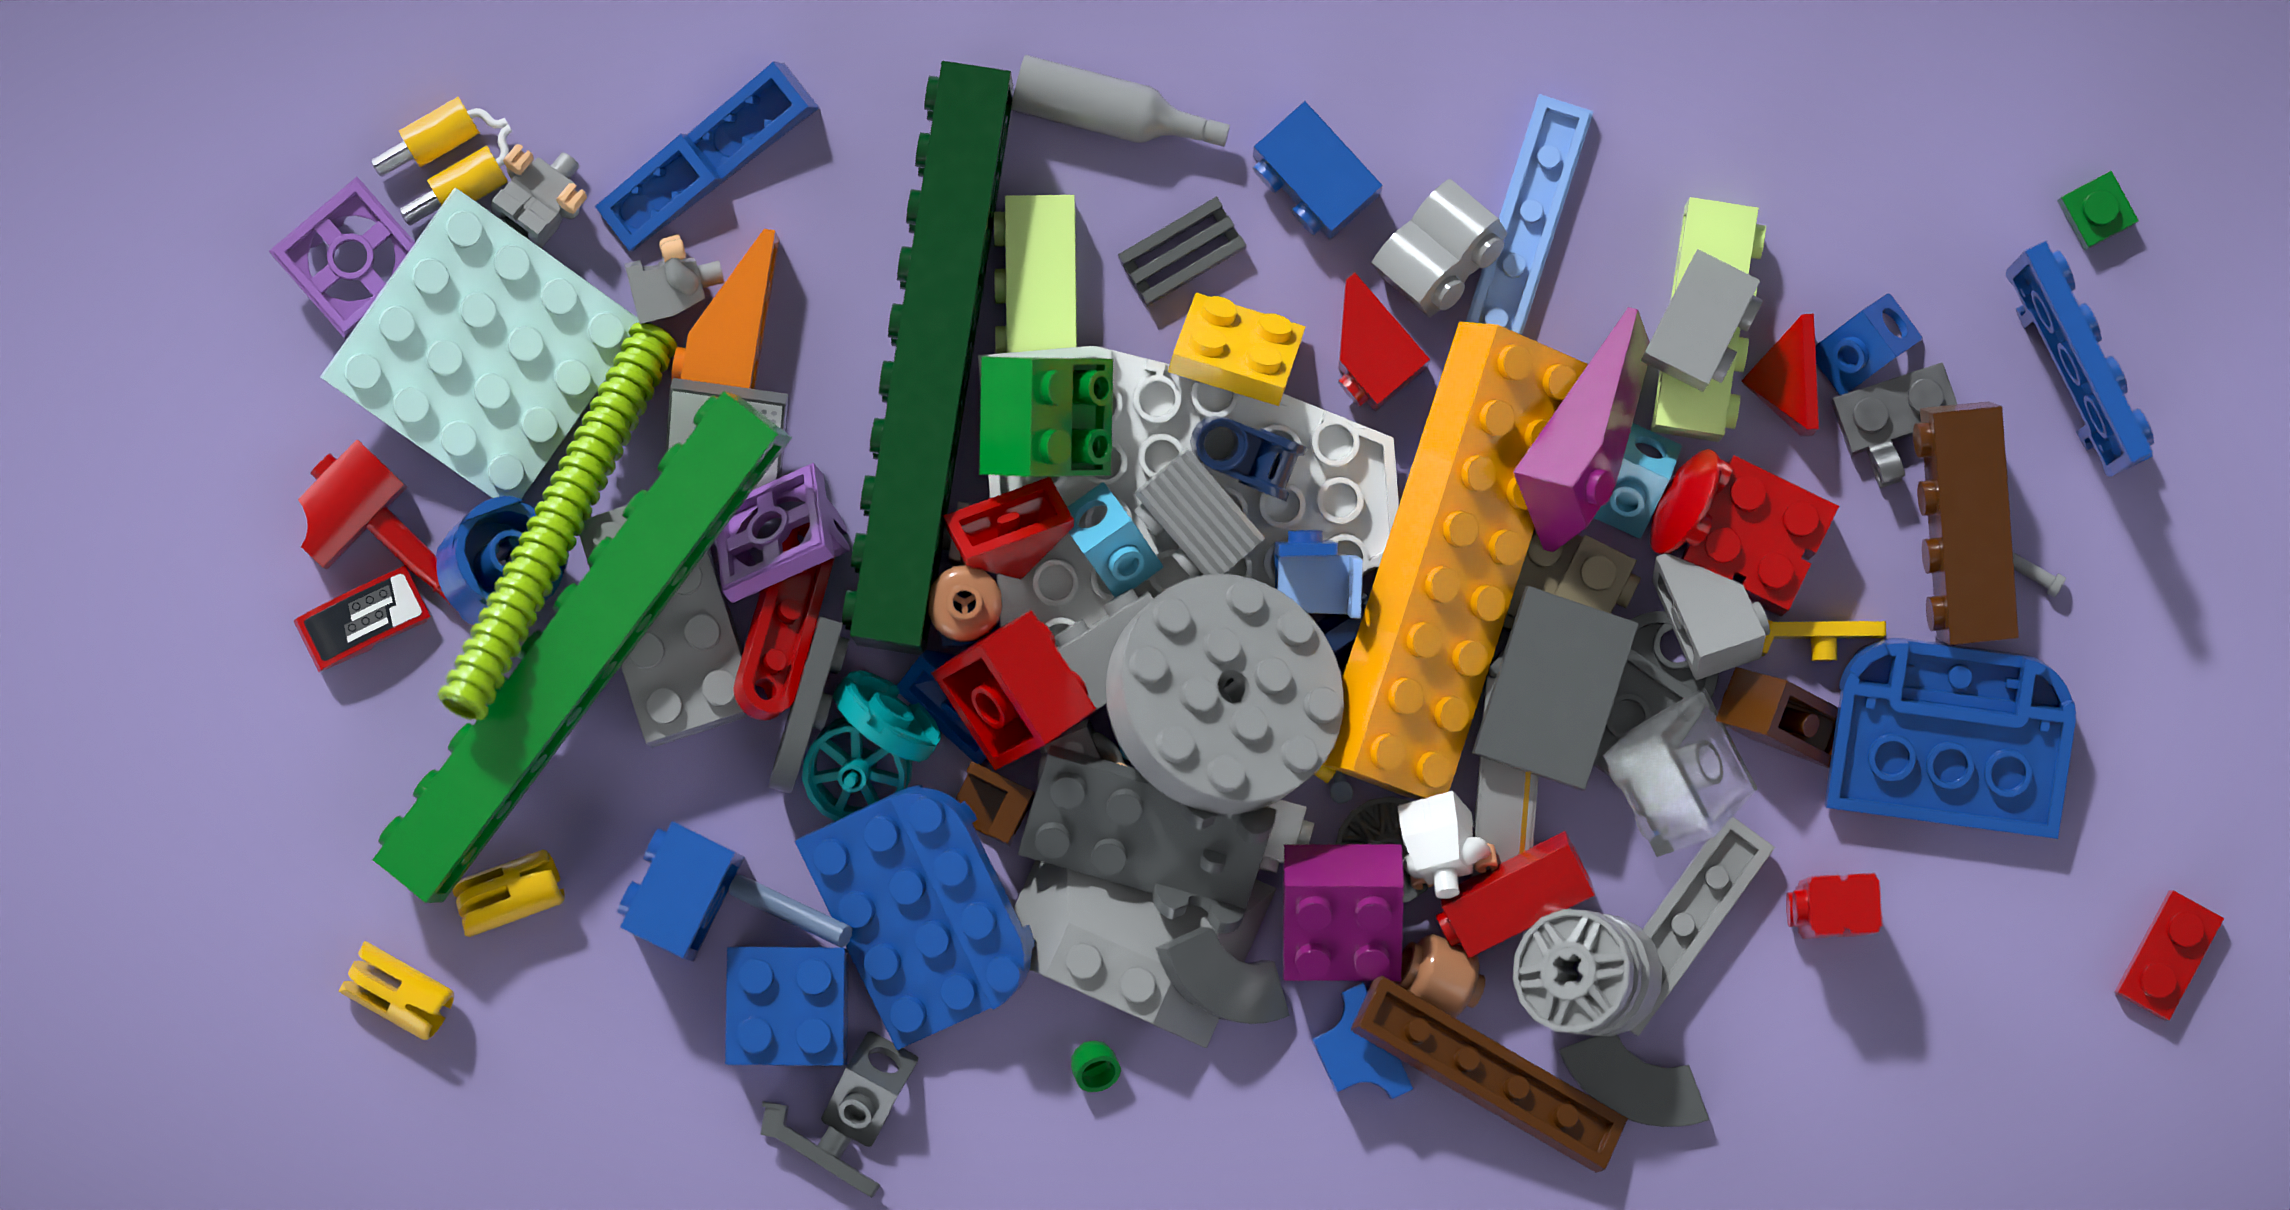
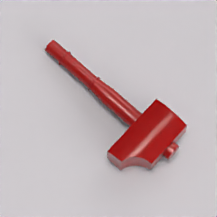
M358 439L338 459L331 453L325 456L310 472L316 481L298 499L304 509L308 525L306 537L301 545L304 551L322 568L327 570L368 529L412 573L433 588V593L437 592L450 604L438 582L436 555L388 509L405 491L407 486Z

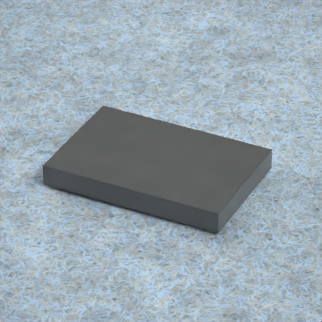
M1530 586L1525 587L1471 754L1581 791L1585 790L1639 623Z

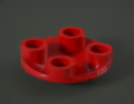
M1705 449L1696 453L1669 480L1652 519L1650 545L1654 552L1662 555L1670 554L1685 542L1692 546H1697L1707 536L1712 525V516L1707 514L1715 495L1724 489L1732 473L1731 464L1720 459L1715 451Z

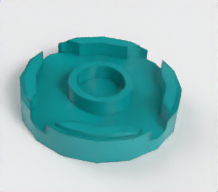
M865 671L849 672L837 685L833 694L837 708L848 722L866 738L892 754L917 762L927 760L941 739L937 723L920 703H910L907 706L898 699L899 689L894 683Z

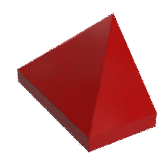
M1802 314L1741 380L1745 386L1800 436H1813L1819 429L1814 314Z
M1051 477L943 515V523L966 566L1020 580L1074 527V519Z

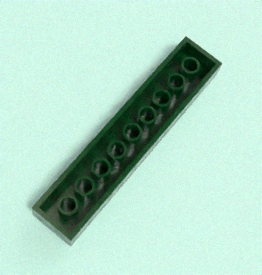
M942 61L939 77L929 75L924 110H928L927 120L932 121L930 133L920 132L915 158V167H918V177H923L921 190L911 189L906 214V224H909V233H913L914 237L912 247L902 246L897 270V281H900V289L905 290L903 304H892L888 326V338H891V346H896L894 362L883 361L879 382V395H882V402L887 403L885 419L874 418L869 452L873 453V459L878 460L875 476L865 475L861 494L860 510H864V516L869 517L866 534L856 532L852 550L851 567L855 568V573L860 574L857 591L847 590L842 614V623L846 625V630L851 631L850 636L857 646L921 655L927 649L931 619L928 616L927 602L931 584L938 577L945 526L943 515L948 514L994 226V212H996L1012 112L1014 86L1011 71Z

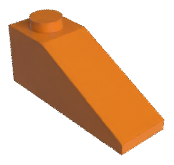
M762 230L689 331L686 348H676L672 365V380L673 378L755 389L780 240L776 230Z

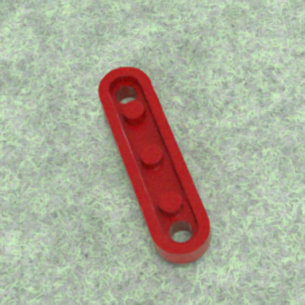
M810 522L791 530L788 538L782 543L783 552L800 545L797 535L805 537L810 528ZM835 555L825 562L760 591L734 682L736 702L750 717L757 720L774 719L794 702ZM755 685L765 690L767 700L758 696L754 689Z

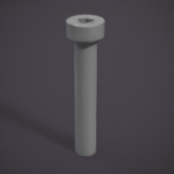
M2013 552L2014 570L2048 589L2047 594L2055 598L2066 577L2059 573L2054 576Z

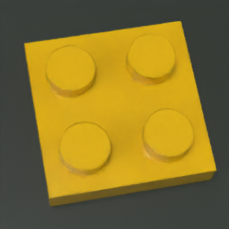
M1195 293L1173 351L1168 372L1279 406L1306 326L1290 322L1287 318L1278 314H1264L1235 305L1232 301L1223 297H1209Z

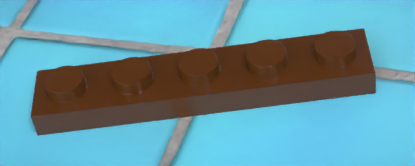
M1384 976L1373 980L1350 1029L1355 1034L1595 1173L1606 1170L1628 1118Z

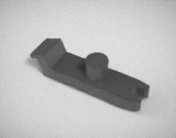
M771 1102L762 1103L765 1111L760 1135L779 1139L869 1197H874L881 1185L840 1159L851 1142V1138L829 1126L817 1145L786 1125L789 1106Z

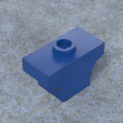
M1363 982L1341 993L1343 999L1341 1019L1333 1029L1311 1039L1335 1092L1344 1090L1357 1083L1367 1082L1381 1087L1390 1099H1394L1414 1089L1400 1059L1350 1031L1368 993Z

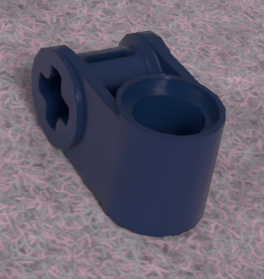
M1221 416L1207 417L1199 422L1192 431L1190 440L1192 453L1205 466L1239 479V483L1283 501H1287L1290 494L1285 488L1298 456H1305L1308 449L1306 446L1264 429L1256 430ZM1226 427L1234 438L1233 449L1229 455L1222 459H1212L1205 451V437L1214 428Z

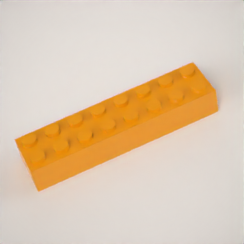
M1471 322L1458 323L1342 678L1344 701L1342 722L1334 747L1322 764L1323 766L1413 799H1427L1428 797L1449 792L1535 529L1513 471L1588 365L1587 363L1500 325Z

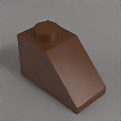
M1735 667L1728 688L1723 695L1722 704L1715 721L1752 740L1830 769L1838 707L1788 680Z

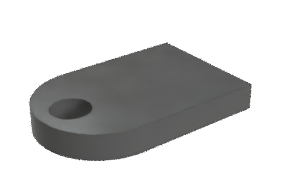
M1665 611L1648 612L1631 619V621L1639 624L1593 766L1641 799L1645 796L1712 698L1719 673L1695 680L1687 660L1676 663L1667 660L1660 650V640L1664 633L1673 630Z

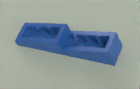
M773 61L688 134H679L594 207L629 251H634L819 109V106L785 63Z

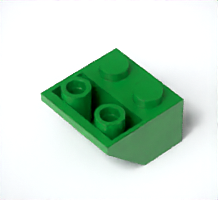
M981 357L980 474L1024 477L1111 476L1113 359Z

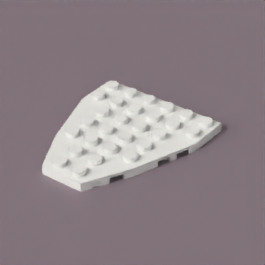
M1098 346L978 355L980 387L981 357L1113 359L1111 476L1049 477H1051L1067 507L1102 482L1110 489L1163 564V568L1133 589L1137 596L1148 590L1153 599H1155L1169 587L1191 578L1172 556L1180 547L1166 530L1156 537L1133 511L1142 504L1134 493L1186 448L1192 452L1190 444L1192 431L1199 422L1212 416L1226 417L1256 430L1261 428L1308 447L1305 456H1298L1285 488L1290 493L1287 501L1238 482L1239 479L1202 464L1265 537L1260 544L1247 553L1225 574L1251 578L1275 588L1274 542L1288 541V531L1323 530V540H1332L1338 543V555H1357L1362 559V576L1379 567L1399 507L1393 437L1286 394H1283L1280 405L1276 406L1169 373L1170 364ZM1222 426L1212 429L1205 437V451L1212 459H1222L1229 455L1234 446V438L1230 430ZM988 475L990 498L1047 477ZM1100 505L1087 510L1079 521V527L1091 528L1099 524L1107 514V507ZM1069 533L1022 580L996 574L997 585L1002 595L1001 627L1032 610L1037 619L1043 622L1051 630L1052 634L1056 636L1082 619L1090 627L1108 616L1103 606L1114 599L1110 590Z

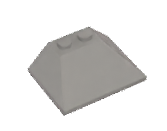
M1035 860L1014 907L1022 927L1029 924L1034 937L1035 946L1032 948L1029 970L1207 1048L1219 1017L1206 1012L1195 1004H1191L1179 993L1166 975L1159 960L1156 947L1200 927L1213 928L1207 921L1208 912L1199 906L1189 905L1184 915L1170 919L1161 914L1155 907L1153 893ZM1257 879L1255 880L1240 927L1230 933H1219L1214 929L1222 947L1236 960L1245 962L1277 889Z

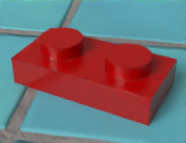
M2174 890L2168 891L2114 993L2157 1017L2170 1021L2224 918Z

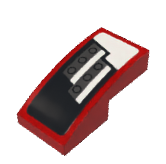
M404 565L297 617L294 623L318 672H322L370 651L377 643L426 623L431 616Z

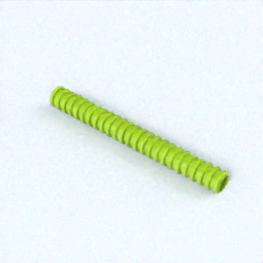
M634 323L630 327L629 335L631 337L626 338L622 342V352H619L614 357V367H611L605 375L607 382L600 384L598 396L592 399L590 403L591 411L584 414L582 418L583 426H580L575 431V441H572L566 449L568 456H564L558 464L560 471H556L550 479L552 486H548L544 490V501L536 505V516L529 519L527 522L528 531L522 533L519 538V545L521 547L513 549L511 553V560L513 562H508L504 566V577H500L496 581V592L488 596L486 601L489 608H484L478 615L480 623H476L470 631L473 639H467L462 646L464 654L456 657L454 667L457 670L448 672L446 676L448 685L442 686L438 691L439 700L452 713L469 720H483L487 716L488 707L486 704L494 702L496 699V691L494 689H499L505 681L502 673H507L511 670L513 666L511 658L518 656L521 651L518 642H524L529 635L527 627L535 624L537 620L535 612L542 610L545 605L543 597L548 596L553 589L551 581L559 578L561 574L559 566H563L568 561L569 555L567 551H571L577 543L575 536H579L583 532V521L591 517V506L598 503L600 499L599 491L606 488L608 484L607 476H610L615 471V461H618L624 453L622 446H626L630 442V431H634L639 425L638 416H642L647 409L646 402L653 398L655 394L654 387L658 386L662 380L661 372L666 371L670 365L669 358L674 356L677 343L664 329L650 323Z

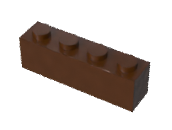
M1989 401L1920 408L1921 423L1914 424L1913 442L1916 456L1924 458L1925 481L1918 482L1917 498L1920 513L1922 516H1928L1929 539H1923L1921 547L1924 570L1927 574L1932 573L1934 596H1929L1926 599L1928 627L1930 631H1936L1938 639L1949 645L2019 638L2003 408Z

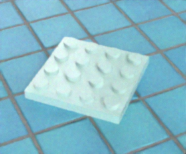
M454 188L320 378L491 498L512 496L522 499L594 397L600 384L606 380L605 375L607 371L614 367V357L619 352H622V342L626 338L631 337L629 335L630 327L634 323H639V320L635 315L462 191Z

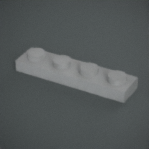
M1729 813L1725 814L1642 929L1656 946L1662 965L1661 992L1651 1013L1634 1029L1629 1030L1635 1036H1639L1775 849L1773 845Z

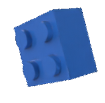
M673 821L667 832L658 828L643 857V860L651 864L642 883L639 884L632 881L618 906L617 913L625 916L619 928L683 959L694 962L729 891L730 884L737 875L745 857Z
M727 947L725 1065L847 1066L848 950L846 948Z

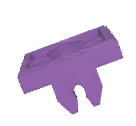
M355 177L270 249L269 253L346 340L386 285L372 268L375 260L374 250L390 237L395 253L393 275L415 242L358 177ZM348 216H359L373 220L376 223L362 236L353 233L342 234L339 231V228ZM324 240L329 245L327 252L328 265L312 277L308 261L309 250L319 246ZM350 241L362 244L367 250L366 264L362 269L353 273L343 272L338 269L334 260L338 247ZM340 279L348 281L359 280L373 296L363 300L345 301L329 296L326 291Z
M814 463L754 489L717 537L722 592L731 603L754 595L762 589L833 558L834 555L838 557L850 551L849 545L843 537L847 533V527L837 509L826 497L824 475ZM789 501L804 502V504L787 512L781 507H777V505ZM774 518H782L779 529L768 538L757 539L760 528L766 522ZM810 522V528L803 542L799 546L783 552L782 543L788 538L791 530ZM756 547L759 550H763L764 561L756 564L748 549Z

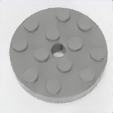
M1209 574L1193 577L1169 587L1134 616L1124 628L1114 646L1107 670L1106 699L1108 713L1118 742L1128 759L1139 773L1159 791L1186 806L1206 812L1221 814L1245 813L1267 807L1281 800L1307 781L1322 766L1334 747L1342 722L1344 701L1341 674L1332 648L1321 629L1309 614L1287 595L1265 583L1243 576ZM1226 681L1224 690L1229 695L1231 703L1224 700L1218 692V687Z

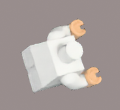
M1453 791L1398 806L1402 838L1409 853L1403 860V867L1410 875L1411 885L1414 889L1422 890L1424 889L1423 884L1427 883L1429 888L1433 885L1435 886L1438 898H1452L1459 894L1457 877L1471 874L1473 864L1475 870L1479 873H1485L1488 866H1490L1491 870H1495L1498 867L1495 846L1487 844L1485 840L1479 837H1473L1472 812Z

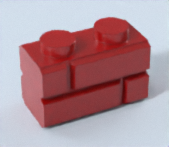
M1875 873L1848 874L1842 877L1840 875L1811 876L1799 881L1795 890L1786 894L1788 926L1798 927V933H1800L1802 939L1830 938L1834 936L1856 937L1878 933L1882 926L1880 879L1877 878Z

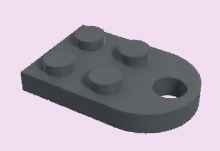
M823 617L817 620L796 698L790 707L769 780V788L791 794L812 728L817 730L824 728L833 695L823 693L828 672L836 675L840 673L850 640L839 636L843 623Z

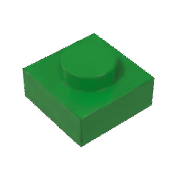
M2112 170L2063 195L2057 200L2084 251L2130 228L2139 221Z

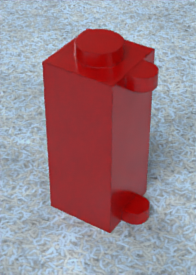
M1563 831L1498 864L1495 870L1490 868L1485 873H1480L1458 884L1459 894L1452 898L1441 899L1444 911L1437 914L1436 917L1449 944L1454 946L1461 942L1470 958L1532 927L1542 917L1568 909L1594 896L1595 892L1592 880L1584 867L1579 853L1566 831Z

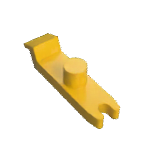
M1768 620L1770 633L1765 636L1761 656L1764 657L1768 653L1773 639H1811V661H1837V639L1884 638L1886 636V621L1773 622Z

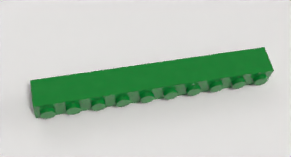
M723 391L719 397L713 395L703 403L693 419V424L697 427L683 445L680 442L676 443L663 456L658 465V471L661 472V475L648 492L643 489L631 499L622 515L626 521L613 538L607 536L592 551L587 561L591 568L578 585L576 583L570 584L559 595L552 607L556 615L543 632L540 629L536 630L523 643L521 651L517 656L521 659V662L509 678L504 676L505 681L499 689H494L496 691V699L493 703L486 704L488 707L487 716L483 720H476L473 725L471 723L465 724L454 735L448 745V751L452 754L439 771L436 769L431 770L419 782L413 792V797L417 800L404 818L401 815L397 816L381 833L378 843L382 847L372 860L423 902L440 903L445 901L792 439L791 436L740 396Z

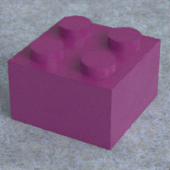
M1284 844V981H1373L1380 976H1384L1391 981H1401L1404 892L1401 845Z

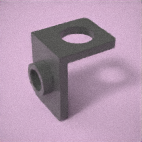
M867 1032L848 1063L821 1117L822 1122L859 1143L871 1147L899 1093L919 1060L918 1057L904 1048L896 1050L893 1042L874 1032ZM873 1053L887 1055L895 1061L898 1071L885 1073L876 1069L870 1063L868 1055Z

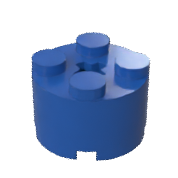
M502 496L482 502L449 531L437 548L436 568L441 590L448 602L468 624L475 625L480 623L478 615L484 608H489L486 600L491 593L496 592V581L500 577H504L503 568L505 565H501L499 561L513 562L511 560V553L516 547H521L519 545V538L522 533L528 531L527 522L529 519L536 516L535 508L522 502L524 499ZM568 561L563 566H559L561 574L557 580L551 581V583L553 584V589L548 596L543 597L545 601H547L559 587V584L564 574V570L567 568Z

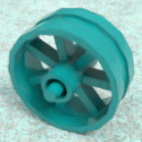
M841 717L825 727L812 743L803 760L802 781L807 796L822 815L836 821L864 808L847 804L853 792L861 790L868 805L880 800L870 780L896 786L897 789L894 793L907 788L912 778L913 761L892 754L899 774L876 768L877 761L889 752L881 747L873 752L863 748L862 733L851 725L845 717ZM844 732H851V754H847L829 738ZM820 749L842 767L818 771L817 756ZM838 780L839 785L843 788L839 799L835 798L822 783Z

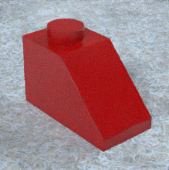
M1354 272L1346 279L1344 287L1338 369L1344 376L1338 380V383L1356 405L1361 407L1367 401L1376 412L1427 369L1430 358Z

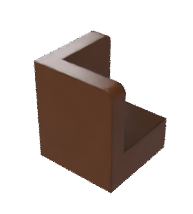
M971 761L966 771V779L956 800L959 803L965 801L977 817V820L973 822L975 830L1010 847L1035 797V793Z

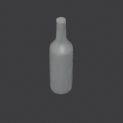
M1025 55L1022 61L1011 110L1137 143H1145L1160 136L1175 135L1198 141L1203 140L1206 143L1225 147L1230 129L1229 124L1210 119L1207 120L1206 118L1177 110L1162 97L1158 90L1151 86Z

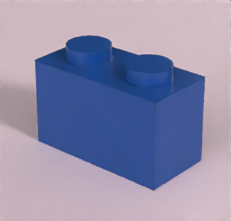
M1306 101L1301 103L1253 146V157L1258 162L1252 167L1254 172L1272 192L1276 193L1282 188L1297 204L1291 209L1293 215L1312 235L1321 230L1331 240L1381 195L1383 185Z

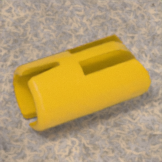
M541 849L460 879L452 892L457 898L456 905L459 916L463 918L461 922L465 936L472 937L564 902V888L559 889L557 885L561 878L554 860L547 850Z
M364 941L358 952L360 958L364 961L353 962L347 973L353 981H344L338 992L422 1040L430 1039L445 1020V1017L439 1013L442 1007L445 1006L451 1009L454 1001V991L382 949Z

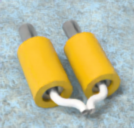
M458 96L399 130L404 141L372 159V166L380 176L388 174L412 159H415L421 168L480 134L472 119L474 117L482 118L492 128H503L498 135V145L501 151L499 158L495 159L489 147L485 146L429 178L427 181L432 190L400 208L401 216L408 225H412L440 209L454 188L459 189L468 197L477 201L508 183L501 166L504 164V158L509 154L506 138L512 133V130L505 118L495 120L487 111L482 109L467 111Z

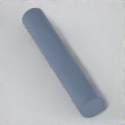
M739 874L734 877L730 884L729 894L838 947H845L851 939V926L748 877Z

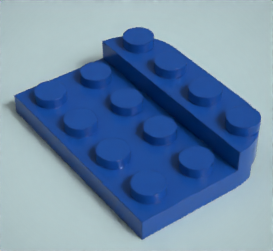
M2047 241L2025 250L2006 270V277L2013 285L2022 303V306L2015 308L2024 329L2033 324L2036 325L2082 416L2085 425L2076 433L2086 451L2095 448L2103 463L2104 472L2108 477H2112L2153 457V451L2150 447L2154 444L2152 429L2142 411L2138 408L2132 411L2124 394L2128 392L2124 373L2113 356L2105 358L2098 342L2102 341L2098 322L2086 303L2078 304L2072 292L2076 289L2074 277L2064 255L2059 250L2052 253Z
M1906 638L1883 639L1857 650L1846 666L1839 684L1841 693L1824 803L1826 808L2058 839L2076 724V708L2066 684L2052 668L2044 662L2024 654Z
M923 785L902 789L803 835L794 841L831 917L852 927V936L846 948L896 1050L902 1049L990 1008L994 1010L1004 1004L1025 981L1031 965L1032 948L1035 946L1030 925L1022 927L972 823L977 820V817L965 801L959 803L948 794L935 789L923 788Z

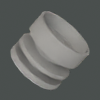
M1563 909L1542 917L1524 934L1514 955L1513 981L1520 1003L1532 1018L1542 1025L1557 1032L1612 1037L1634 1029L1651 1013L1661 992L1662 965L1655 944L1640 926L1620 916L1585 910ZM1575 962H1581L1578 967L1579 972L1583 975L1581 982H1575L1578 977L1577 972L1572 968Z

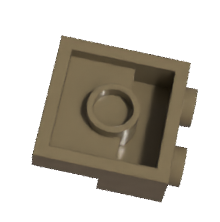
M1534 529L1502 628L1511 632L1525 587L1527 586L1610 614L1615 604L1626 609L1641 580V577L1631 573L1637 560L1587 535L1582 537L1578 534L1556 551L1543 550L1536 529Z

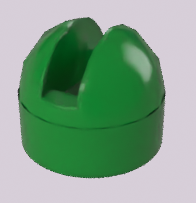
M1095 1040L1083 1042L1075 1049L1071 1057L1073 1076L1077 1085L1086 1092H1100L1108 1089L1118 1080L1121 1074V1066L1114 1051L1104 1042Z

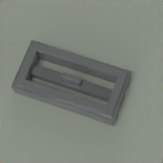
M1216 196L1119 253L1118 258L1146 305L1149 306L1246 249V243L1241 235L1238 234L1234 223L1227 216L1223 205ZM1214 216L1217 223L1138 268L1135 263L1136 260L1209 217ZM1222 234L1226 236L1229 241L1228 243L1150 288L1146 279Z

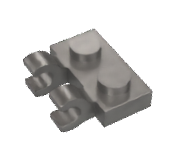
M1943 362L1835 397L1831 401L1849 455L1867 451L1879 488L1901 482L1902 477L1906 476L1899 454L1892 442L1913 435L1914 424L1921 423L1920 408L1958 405Z

